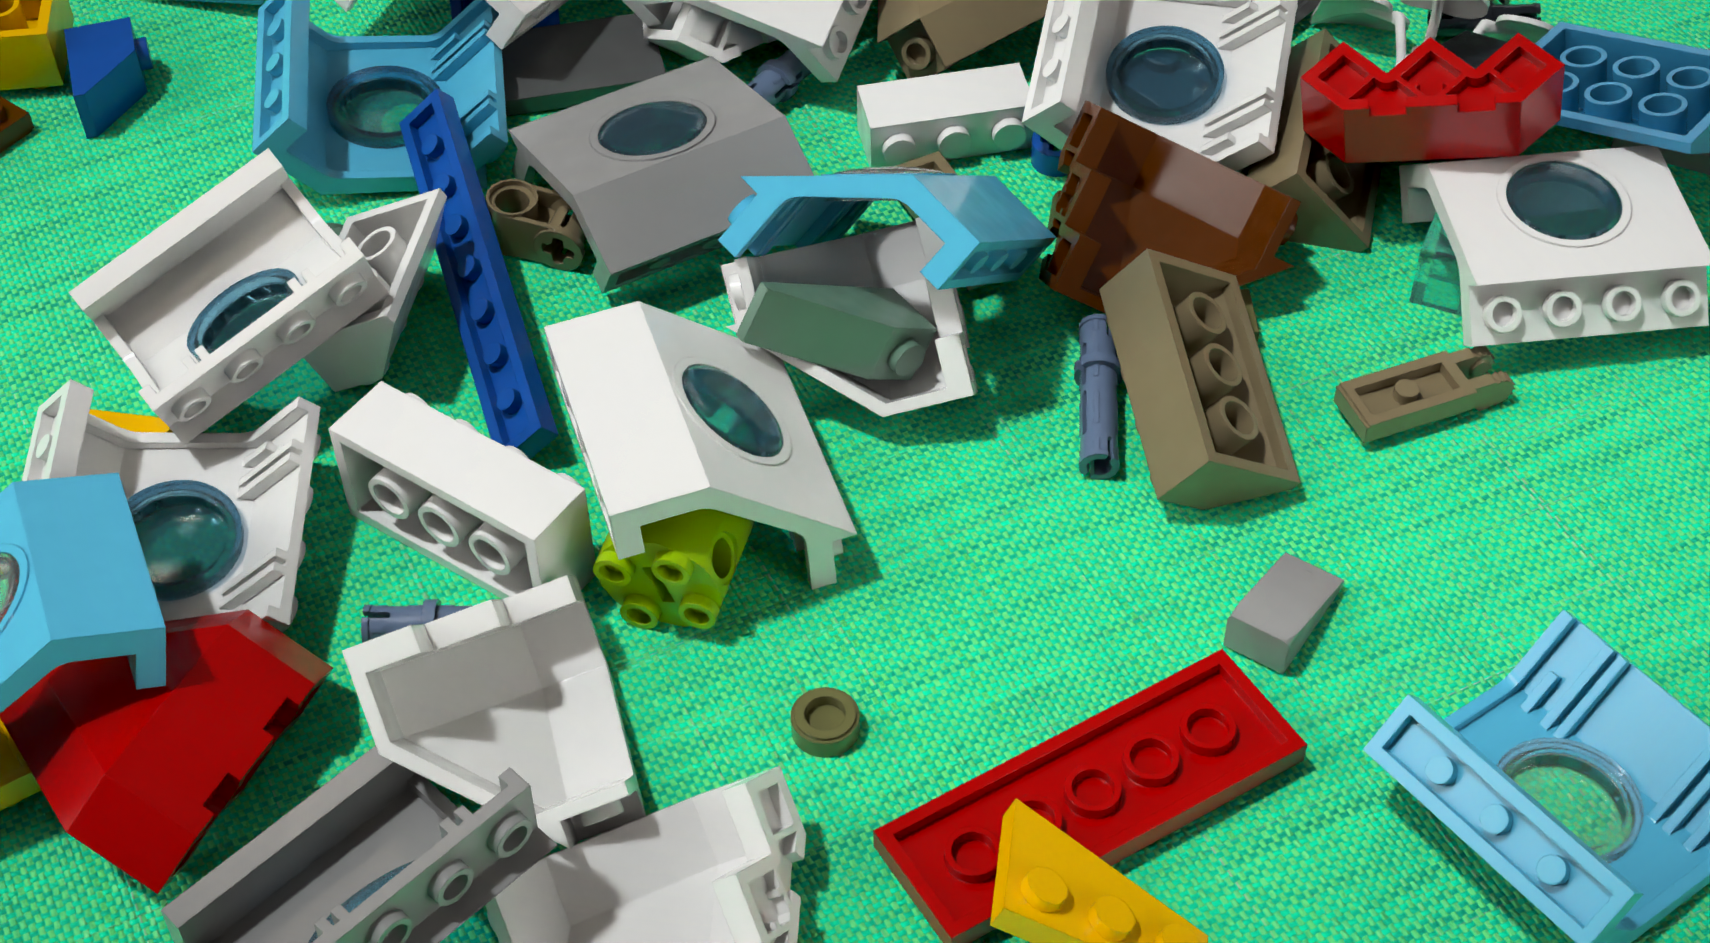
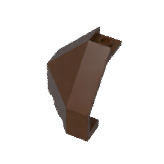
M1085 101L1060 153L1058 171L1067 174V180L1062 190H1058L1052 199L1048 229L1057 239L1053 254H1047L1042 259L1039 279L1054 291L1105 313L1099 289L1147 248L1236 275L1239 286L1294 267L1276 257L1275 254L1279 246L1284 245L1294 233L1298 221L1296 212L1301 201L1179 145L1094 103Z

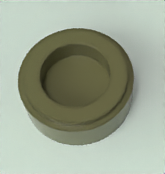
M829 687L816 688L801 695L795 701L791 710V732L794 742L802 751L816 757H834L848 751L856 743L860 732V714L855 700L847 693Z

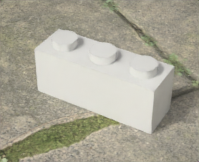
M1020 63L858 85L857 129L870 170H885L937 151L946 160L1031 148L1034 131L1022 124L1029 86Z

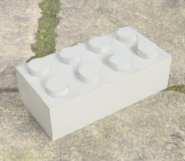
M380 381L328 428L350 514L488 592L504 599L566 575L576 576L579 587L582 590L595 577L593 572L595 554L585 488L581 487L571 476L565 473L556 474L530 460L518 448L510 445L504 446L479 433L467 421L462 419L454 420L428 406L416 394H405L383 381Z

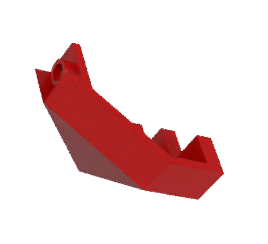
M1518 32L1476 69L1429 37L1386 73L1343 41L1300 77L1303 130L1345 163H1432L1519 156L1560 120L1565 64Z
M248 609L164 621L166 626V686L136 689L127 655L75 661L63 664L50 671L0 713L3 724L65 832L157 894L182 871L218 816L242 793L276 741L298 721L333 669L332 666Z

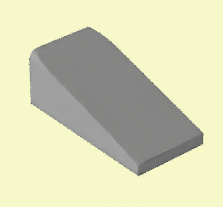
M1285 552L1227 619L1223 645L1284 674L1343 587L1344 579Z

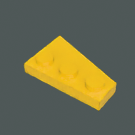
M1017 798L1004 813L990 926L1030 943H1208V935Z

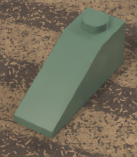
M760 282L736 336L744 343L865 379L911 380L915 371L924 361L925 352L937 328L893 288Z

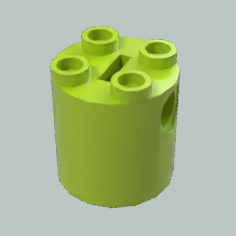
M699 509L640 526L645 552L620 560L617 557L610 533L608 532L593 566V572L608 594L617 603L622 605L620 608L621 617L633 626L651 629L659 621L682 627L692 626L699 629H708L715 624L755 521L715 509Z

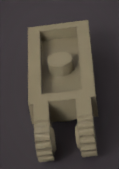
M1478 346L1472 349L1465 348L1449 354L1443 351L1341 382L1336 386L1334 402L1362 442L1367 443L1460 414L1473 408L1481 411L1490 408L1492 405L1496 406L1513 394L1512 391L1515 389V383L1506 372L1495 371L1490 375L1488 370L1495 363L1493 361L1495 358L1486 346Z

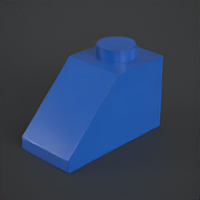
M130 17L64 29L73 97L87 139L101 135L148 92L144 70L154 69L147 38L135 37Z

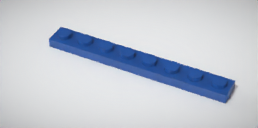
M436 88L399 125L419 194L441 188L447 196L435 249L490 438L504 446L510 445L518 448L531 459L559 434L454 98Z

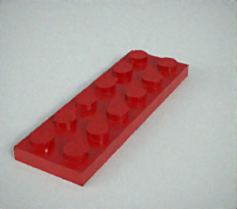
M1221 649L873 830V846L943 943H972L997 929L990 926L1002 819L1004 813L1016 798L1112 866L1304 761L1307 743L1227 653Z

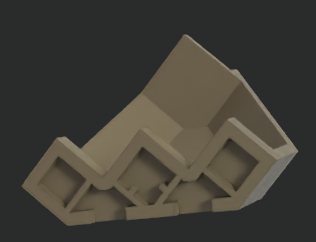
M878 0L877 43L888 40L907 79L936 75L970 55L1044 18L1048 0Z

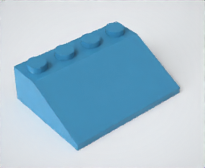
M1559 22L1535 43L1565 64L1561 118L1555 125L1686 154L1710 153V50L1565 22Z

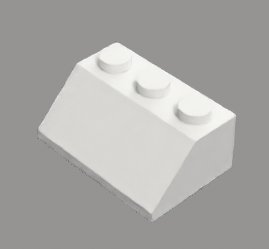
M441 188L346 218L339 237L342 241L348 237L351 238L365 256L375 276L390 294L304 357L334 392L359 385H371L381 380L389 369V361L400 334L406 327L407 317L416 295L424 283L425 273L435 251L447 199L446 194Z

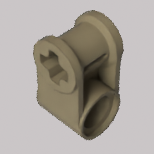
M519 179L501 180L487 190L486 204L502 255L519 257L566 271L576 269L582 263L586 252L584 244L587 238L574 212L572 216L568 215V212L572 210L571 207L555 190L532 185ZM564 248L568 249L565 254L562 253Z

